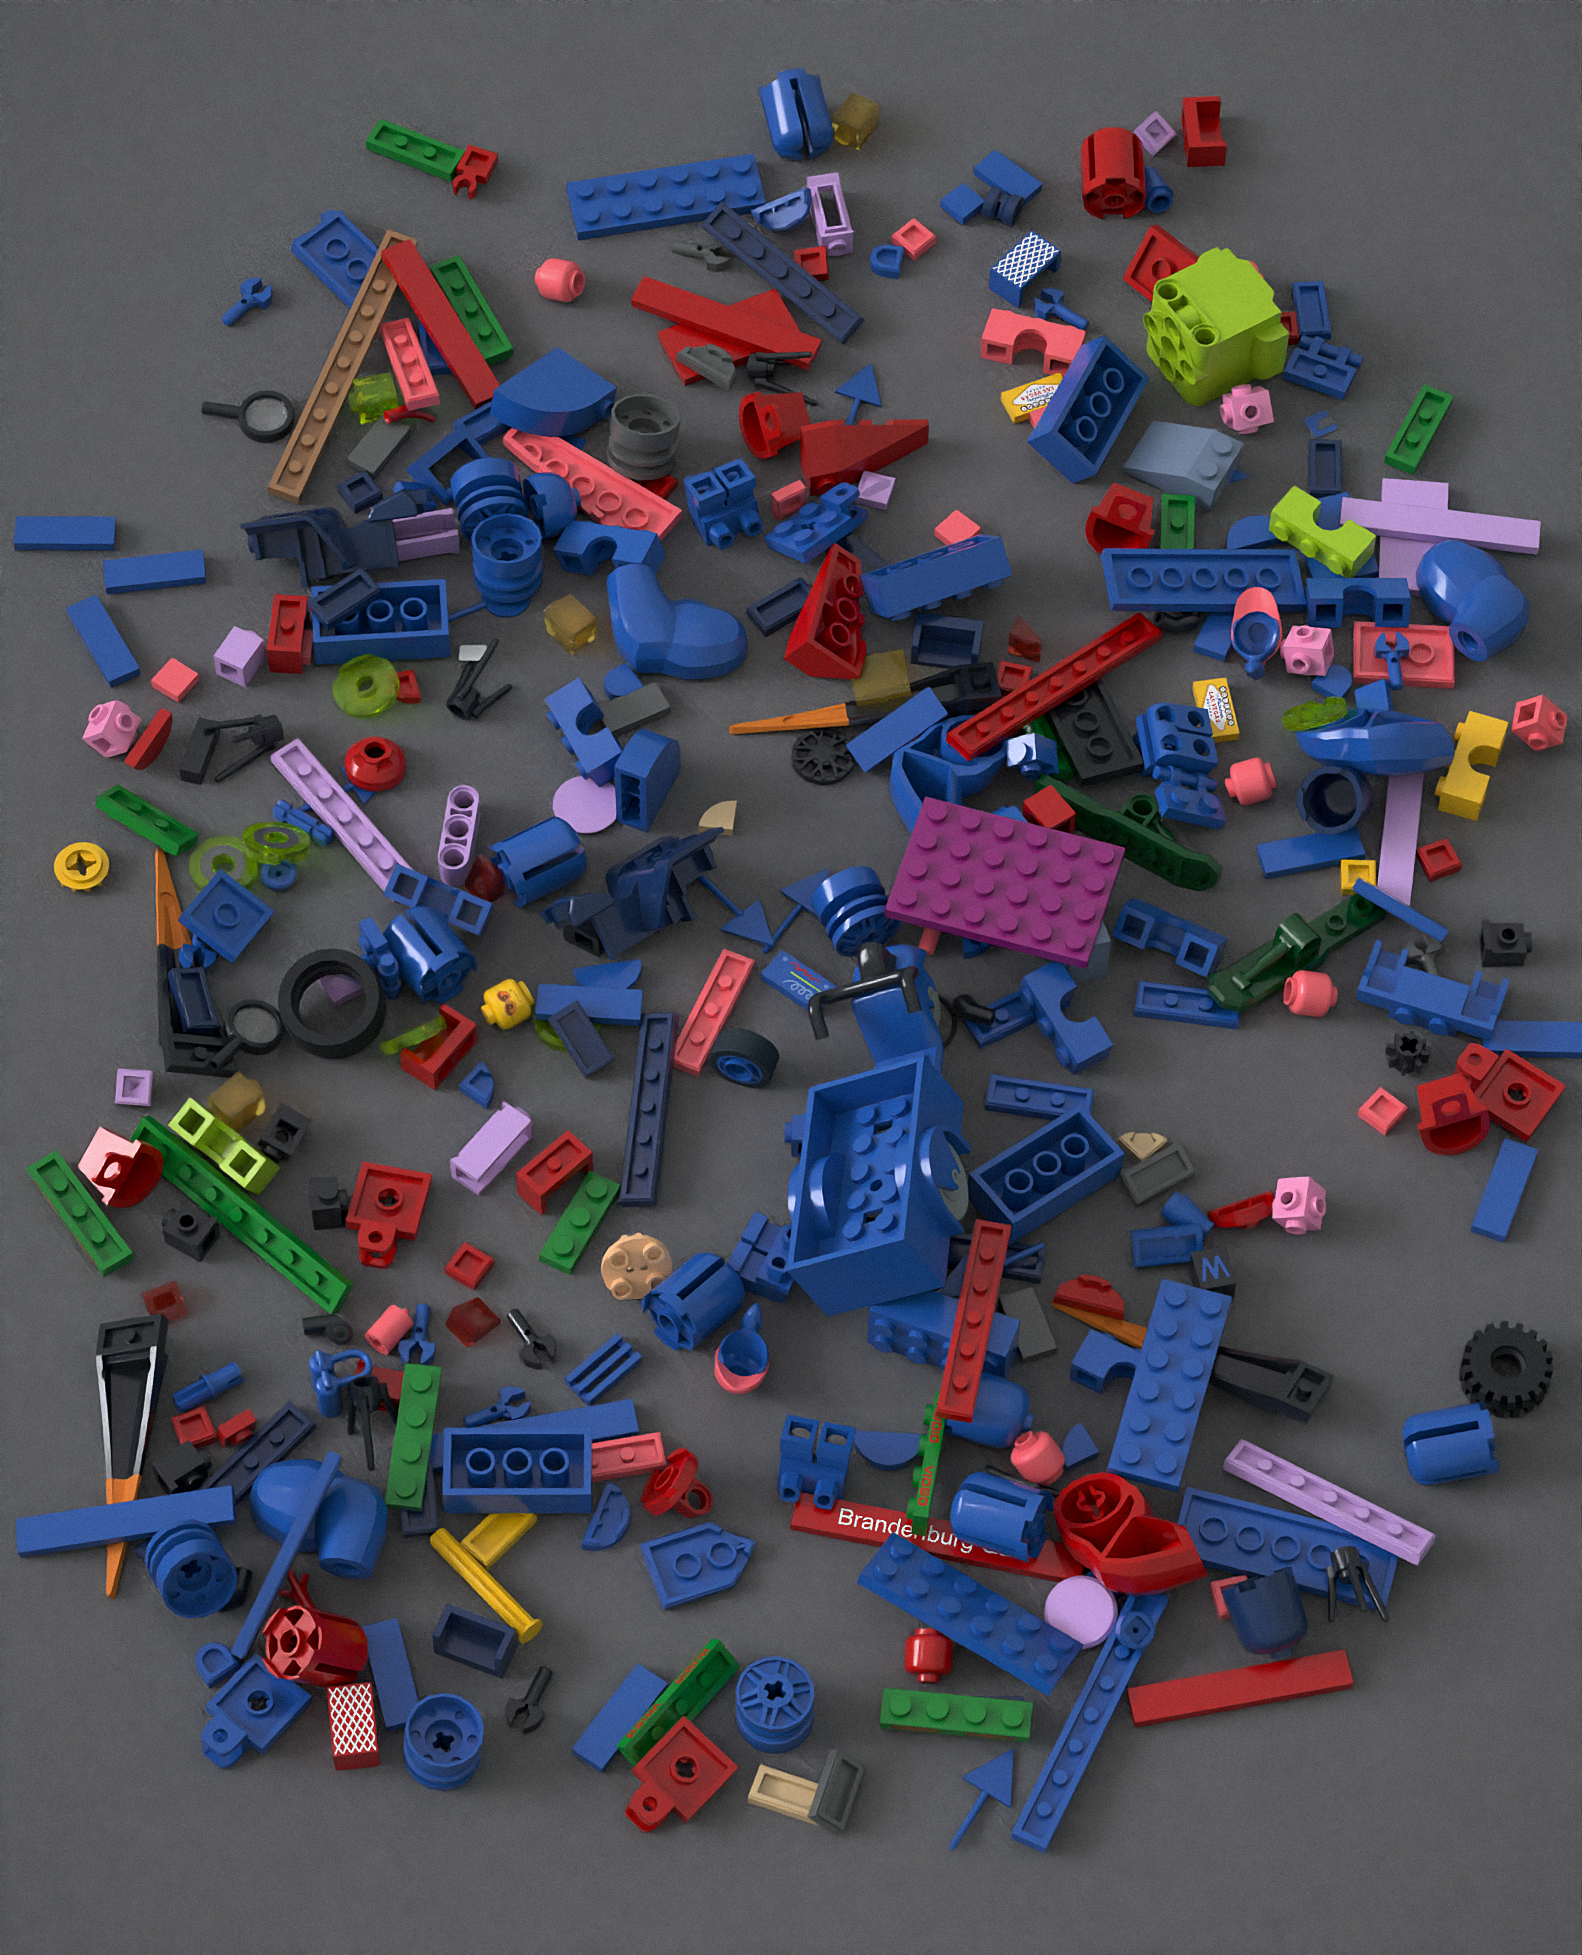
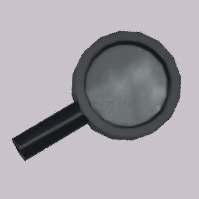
M275 391L253 393L243 400L241 406L204 401L202 405V414L239 419V425L243 434L251 440L260 443H272L281 440L290 433L294 426V409L290 400L283 394Z
M255 999L242 1000L235 1004L225 1021V1032L230 1042L209 1060L210 1068L214 1071H219L240 1050L256 1056L266 1055L276 1050L285 1035V1026L279 1011L265 1001Z

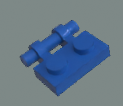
M1302 335L1298 345L1300 348L1295 347L1284 370L1283 379L1344 400L1355 378L1356 368L1361 367L1364 356L1353 353V349L1346 346L1339 348L1327 344L1323 338L1316 336L1313 339Z
M1168 765L1166 768L1161 766L1154 768L1153 778L1163 781L1155 790L1162 817L1217 830L1223 827L1226 823V818L1220 797L1207 793V791L1212 793L1216 791L1218 784L1216 779L1208 778L1202 772L1194 771L1192 774L1182 772L1181 768Z
M370 916L358 923L361 937L357 938V942L363 952L360 958L367 962L375 971L386 997L389 1000H396L402 990L399 965L389 950L387 940Z

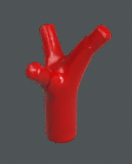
M406 404L383 413L384 420L388 424L407 418L425 419L430 422L435 420L434 416L418 409L408 411Z
M290 1568L287 1579L291 1590L280 1589L279 1596L290 1598L297 1605L316 1609L307 1589L309 1575L303 1574L299 1582L292 1568Z

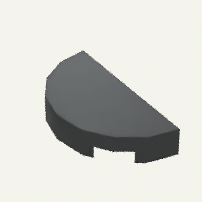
M706 344V347L698 346L691 348V346H688L677 353L678 362L730 392L735 383V367L731 355L723 348Z

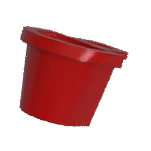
M761 391L746 395L741 400L739 406L741 434L746 446L757 458L765 459L778 455V449L800 440L801 426L811 425L802 392L762 395Z
M1113 482L1098 508L1093 506L1085 526V535L1088 543L1100 554H1102L1104 548L1147 549L1155 531L1150 529L1154 498Z
M1461 1073L1417 1086L1422 1122L1418 1123L1417 1126L1421 1140L1427 1150L1435 1154L1447 1156L1460 1154L1474 1148L1484 1140L1490 1130V1118L1486 1103L1480 1105Z
M99 1127L78 1167L104 1195L102 1201L106 1205L117 1208H129L140 1203L157 1185L163 1171V1158L158 1149L145 1141L137 1139L132 1141L113 1130Z

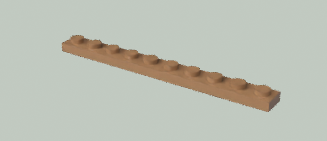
M389 229L387 230L268 485V494L299 504L399 288V285L381 258V252L408 239H411L417 249V239Z

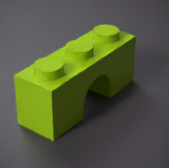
M1293 486L1271 511L1269 531L1279 540L1287 541L1300 549L1307 557L1315 558L1323 563L1333 573L1342 575L1345 578H1353L1373 555L1376 535L1350 519L1337 530L1321 529L1316 525L1319 521L1321 501Z
M192 1098L187 1100L168 1125L191 1145L220 1165L219 1167L241 1186L258 1196L281 1168L205 1105Z

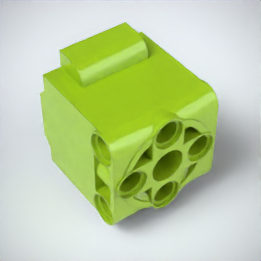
M1215 247L1203 253L1197 263L1156 282L1153 290L1151 311L1143 315V323L1148 333L1146 347L1148 356L1181 397L1193 406L1206 405L1208 402L1232 391L1231 388L1244 385L1254 379H1269L1283 372L1289 332L1280 323L1282 312L1273 302V289L1248 260L1236 258L1228 247L1223 250Z

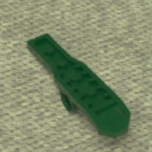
M1044 773L1036 781L1034 794L1052 785L1075 811L1076 827L1091 834L1097 841L1124 847V858L1178 887L1194 891H1203L1215 887L1220 881L1221 865L1211 855L1191 851L1178 844V840L1160 821L1161 815L1158 813V802L1151 795L1143 793L1133 795L1120 811H1116L1101 805L1090 796L1083 795L1066 786L1062 781L1053 779Z
M1356 893L1309 923L1299 913H1294L1278 926L1274 939L1230 966L1210 974L1208 993L1221 1008L1238 1013L1254 1008L1282 991L1286 980L1297 971L1313 972L1321 967L1331 952L1383 921L1386 911Z

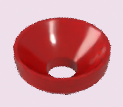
M377 736L367 737L355 742L348 749L344 763L345 774L353 785L363 790L375 792L384 791L397 785L403 779L407 767L402 748L390 739ZM378 747L384 750L385 754L379 758H371L365 752L370 748Z

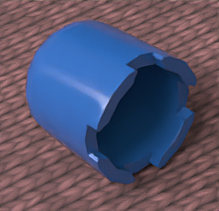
M983 1370L972 1423L947 1419L944 1433L994 1449L1004 1450L1010 1448L1021 1433L1031 1430L1035 1414L1029 1412L1031 1401L1029 1393L1020 1384Z

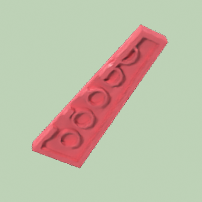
M511 428L503 437V446L536 473L552 472L559 474L569 482L571 488L576 487L581 498V506L578 508L597 524L618 525L623 528L640 531L649 530L657 533L661 542L682 518V510L629 478L615 472L612 468L559 437L538 436Z

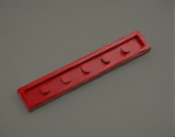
M411 239L382 250L381 258L473 408L477 409L492 401L494 389L499 387L500 384Z
M647 276L643 277L631 298V306L756 352L810 351L812 352L811 358L781 360L808 371L822 347L821 339Z
M979 1219L975 1221L936 1409V1417L972 1423L1011 1234V1225Z
M1343 1649L1127 1688L1126 1695L1134 1728L1351 1689L1354 1682L1346 1652Z

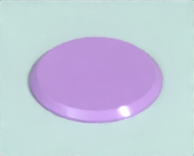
M582 776L572 778L562 784L554 795V815L567 821L577 833L590 834L602 831L616 820L615 787L609 782L598 787L591 778L585 780Z
M1074 1576L1063 1580L1051 1591L1046 1600L1044 1617L1046 1623L1084 1644L1082 1649H1087L1102 1643L1110 1635L1117 1621L1118 1607L1112 1591L1105 1588L1098 1579L1090 1576Z

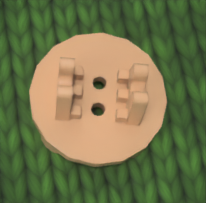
M636 1233L629 1237L622 1235L620 1240L608 1248L602 1258L601 1274L606 1287L611 1290L615 1298L619 1300L642 1299L672 1273L673 1263L668 1248L658 1239L642 1235L641 1233Z

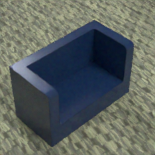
M917 612L911 646V664L950 669L958 665L979 663L984 621Z
M448 1603L432 1635L435 1654L503 1679L517 1649L516 1629Z

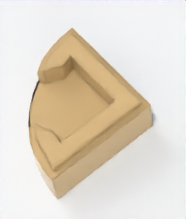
M724 801L710 807L700 819L699 832L703 833L708 829L723 827L724 832L720 835L733 836L737 801Z
M1129 1132L1118 1138V1145L1137 1163H1140L1164 1150L1168 1145V1140L1153 1132L1152 1134Z

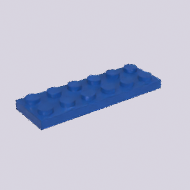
M754 153L566 183L567 196L578 240L705 221L721 201L738 215L752 213L751 210L766 204Z
M1104 548L1101 554L1111 611L1234 612L1237 599L1241 593L1253 587H1261L1271 592L1276 600L1279 612H1304L1307 605L1295 549Z
M1166 1279L1161 1280L1107 1467V1473L1117 1474L1124 1479L1178 1493L1231 1305V1296Z
M1187 1486L1177 1524L1186 1527L1205 1567L1237 1575H1246L1248 1578L1259 1576V1579L1274 1574L1273 1571L1292 1567L1299 1591L1328 1598L1326 1568L1332 1565L1330 1554L1338 1548L1354 1546L1359 1550L1361 1561L1366 1562L1368 1573L1386 1609L1398 1556L1329 1522ZM1361 1578L1360 1584L1367 1608L1377 1610ZM1338 1579L1336 1582V1600L1359 1606L1352 1584H1341Z
M894 1532L891 1533L862 1570L857 1580L858 1584L1047 1696H1050L1080 1654L1084 1645Z

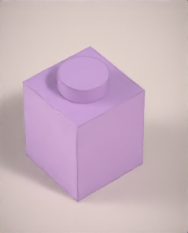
M234 626L214 654L216 674L246 687L266 658L264 640L251 630L244 631Z

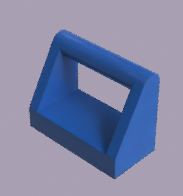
M463 424L405 469L413 480L417 483H422L425 488H430L431 495L444 505L453 500L451 485L444 489L428 468L455 446H458L474 460L489 457Z

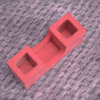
M992 308L981 339L980 358L1012 365L1014 357L1019 351L1028 348L1036 349L1044 355L1043 373L1054 375L1060 372L1064 377L1079 348L1085 344L1086 331L1073 326L1048 322L1041 318H1031L1015 314L1012 311Z

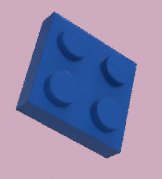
M220 869L181 914L178 922L229 962L233 963L275 911Z

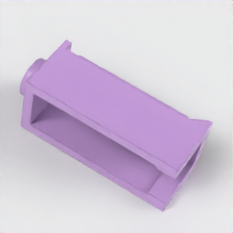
M838 172L807 177V188L811 189L812 197L810 213L818 245L826 246L828 256H840L853 252V230L846 209ZM832 190L833 201L836 203L841 225L827 227L819 192Z
M452 508L426 512L416 517L393 520L399 561L444 553L460 554L458 530H455Z
M503 1101L502 1111L498 1110L459 1152L458 1157L450 1159L451 1177L480 1196L533 1137L530 1116L520 1107L513 1108Z

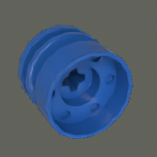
M493 457L477 459L463 465L454 473L450 480L461 532L469 541H471L473 531L477 525L492 515L509 513L518 514L529 519L518 469L511 461Z
M509 513L492 515L481 521L474 529L471 539L472 556L474 559L473 580L476 589L484 597L502 603L519 602L533 596L541 587L543 580L542 536L539 527L531 519Z
M857 866L840 871L826 879L811 897V906L820 923L826 927V934L832 941L835 951L840 956H857L858 947L864 943L877 942L883 945L896 934L901 926L900 920L885 917V908L889 898L885 896V888L871 867Z
M195 1519L178 1520L164 1526L149 1542L144 1561L147 1571L158 1588L165 1605L175 1615L188 1619L203 1618L219 1611L229 1602L236 1590L238 1575L231 1558L224 1550L216 1532L209 1525Z
M781 1656L764 1657L751 1663L740 1675L736 1686L737 1728L744 1741L754 1749L769 1754L787 1753L799 1747L810 1735L814 1723L815 1696L813 1681L806 1669L794 1660Z
M439 1693L427 1696L415 1704L407 1716L403 1746V1759L406 1770L416 1782L428 1789L446 1791L459 1788L472 1779L480 1766L484 1725L481 1714L470 1701L459 1695Z

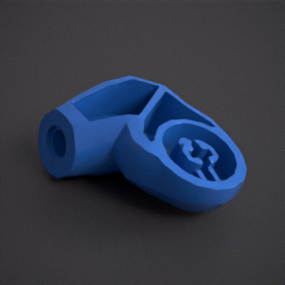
M1447 539L1436 543L1423 555L1416 571V583L1419 592L1427 603L1429 610L1439 620L1451 624L1449 635L1455 647L1473 661H1485L1507 649L1523 634L1528 622L1530 603L1519 588L1510 581L1504 567L1491 554L1460 540Z
M629 564L620 566L607 577L606 585L611 628L617 651L637 672L663 673L685 680L708 679L723 676L737 669L744 661L748 650L746 631L741 622L728 611L690 598L670 601L663 592L654 570L646 565Z
M1370 707L1337 712L1338 715L1329 721L1313 726L1299 727L1295 732L1300 749L1311 759L1324 766H1349L1372 776H1409L1445 768L1452 764L1455 755L1451 736L1439 722ZM1326 715V716H1324V717L1315 719V720H1313V721H1311V722H1308V723H1306V724H1312V723L1320 722V721H1322V720L1327 719L1328 716Z
M961 715L930 726L919 738L898 749L893 757L889 792L898 814L911 835L925 797L962 806V798L979 794L986 788L1007 762L1005 741L1011 739V735L968 762L966 758L946 741L948 732L975 716Z
M314 1459L287 1460L276 1462L260 1472L253 1482L249 1505L252 1520L261 1533L283 1545L323 1462ZM338 1470L298 1552L317 1551L319 1567L336 1577L354 1580L372 1577L386 1541L389 1522L388 1509L379 1488L362 1480L346 1476Z

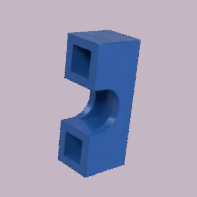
M572 520L565 527L554 548L563 571L591 576L596 567L608 558H612L615 568L629 564H641L648 566L656 574L666 556L657 533L649 530L627 529L618 525L595 524L591 521Z
M1306 578L1305 598L1307 605L1305 612L1309 627H1342V618L1349 614L1369 616L1374 620L1375 627H1409L1411 596L1407 578Z
M578 677L545 698L551 709L547 716L556 730L562 728L565 736L561 738V741L571 755L576 753L579 758L575 765L585 780L591 778L598 787H601L615 778L614 766L624 748L608 727L596 734L588 735L590 727L605 715L592 692Z
M397 863L383 896L410 907L429 906L436 909L446 922L481 937L484 936L496 905Z
M1135 897L1123 905L1112 934L1113 937L1140 949L1153 947L1164 950L1177 958L1175 964L1204 977L1209 976L1217 969L1228 938Z
M1052 961L1023 977L1019 987V997L1025 1008L1028 1010L1032 1009L1037 1017V1026L1043 1037L1046 1039L1050 1038L1055 1046V1055L1061 1066L1064 1068L1068 1067L1071 1074L1075 1075L1107 1058L1113 1043L1096 1016L1084 1022H1073L1062 1014L1060 1005L1073 998L1077 986L1063 963Z
M1090 1329L1071 1362L1069 1379L1102 1395L1107 1384L1116 1378H1128L1133 1381L1141 1349H1132L1119 1343L1109 1333H1099Z

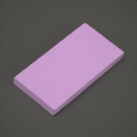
M1383 478L1381 502L1448 510L1449 483ZM1380 536L1378 578H1407L1410 596L1422 597L1416 583V571L1423 555L1436 542Z

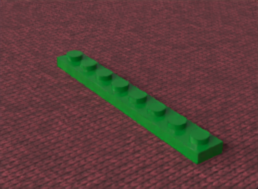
M151 1115L142 1117L130 1140L145 1141L160 1151L163 1158V1171L161 1173L211 1216L217 1218L223 1226L329 1314L339 1313L354 1283Z

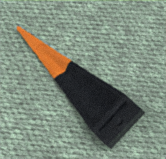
M993 662L964 664L904 686L850 702L788 716L733 724L729 726L730 734L878 723L927 687L931 688L948 712L949 716L946 718L968 715V710L983 711L1002 699Z
M159 847L155 853L159 1045L162 1046L165 1072L231 1078L236 1072L234 1057L219 1071L212 1070L208 1064L209 1060L230 1042L214 1000L213 1004L220 1025L216 1034L183 1033L167 974L171 968H183L178 960L179 951L183 943L191 945L192 942L187 928L178 922L182 912L164 850ZM196 955L190 968L200 967Z
M1051 1303L1053 1307L1136 1348L1142 1349L1148 1328L1127 1321ZM1219 1346L1209 1384L1271 1415L1279 1411L1291 1419L1307 1424L1330 1389L1335 1375L1302 1360L1262 1355Z
M162 1313L100 1324L95 1357L103 1424L107 1504L137 1500L168 1355L165 1353L169 1319ZM128 1541L107 1544L106 1594L112 1600L116 1596Z

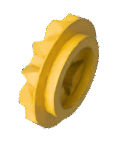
M78 842L71 844L57 855L54 862L55 876L62 887L67 886L73 892L77 889H84L89 892L91 887L101 886L103 879L109 876L108 856L102 848L93 843ZM78 859H81L82 863L88 867L85 876H82L79 870H77Z

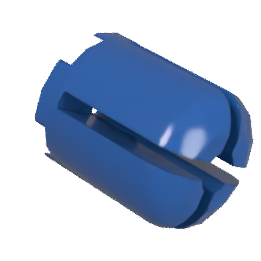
M804 68L777 73V80L771 82L765 88L762 83L759 89L774 151L781 158L791 161H802L800 148L803 147L804 140L809 159L817 157L830 148L834 138V130L819 74H817V77L806 74Z
M559 817L547 818L488 847L496 853V856L490 859L501 886L506 885L509 890L512 889L517 897L512 903L517 908L523 907L581 879L587 869V856L584 848H578L581 840L577 832L567 821Z
M415 906L405 910V916L410 921V924L399 914L388 924L382 934L388 942L390 952L398 962L400 976L422 1003L425 1004V1001L435 1000L439 1005L453 999L465 989L461 983L468 977L472 969L475 973L477 972L478 961L436 909L429 906Z
M701 1252L694 1254L647 1293L641 1301L642 1312L644 1313L648 1310L651 1318L657 1325V1328L653 1331L654 1334L674 1351L683 1347L691 1352L736 1314L744 1303L745 1290L739 1274L730 1264L724 1265L725 1260L715 1253Z
M1485 1401L1413 1414L1406 1419L1402 1429L1405 1457L1407 1458L1409 1474L1419 1485L1433 1486L1500 1473L1499 1460H1495L1494 1432Z
M975 1472L959 1486V1491L954 1497L951 1505V1528L954 1536L960 1542L1029 1562V1557H1038L1048 1536V1532L1043 1531L1046 1522V1509L1054 1510V1497L1051 1492L985 1472Z

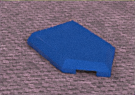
M709 1521L642 1543L640 1548L661 1606L664 1610L734 1588L756 1546V1541L744 1536L741 1538Z

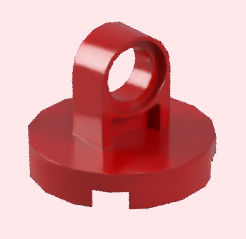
M685 1447L679 1448L665 1458L670 1464L661 1473L655 1469L644 1486L640 1501L644 1503L642 1507L653 1516L662 1515L672 1507L682 1516L694 1519L708 1513L712 1508L713 1496L706 1485L695 1478L699 1459ZM690 1491L696 1493L700 1498L701 1505L699 1510L692 1508L688 1502Z

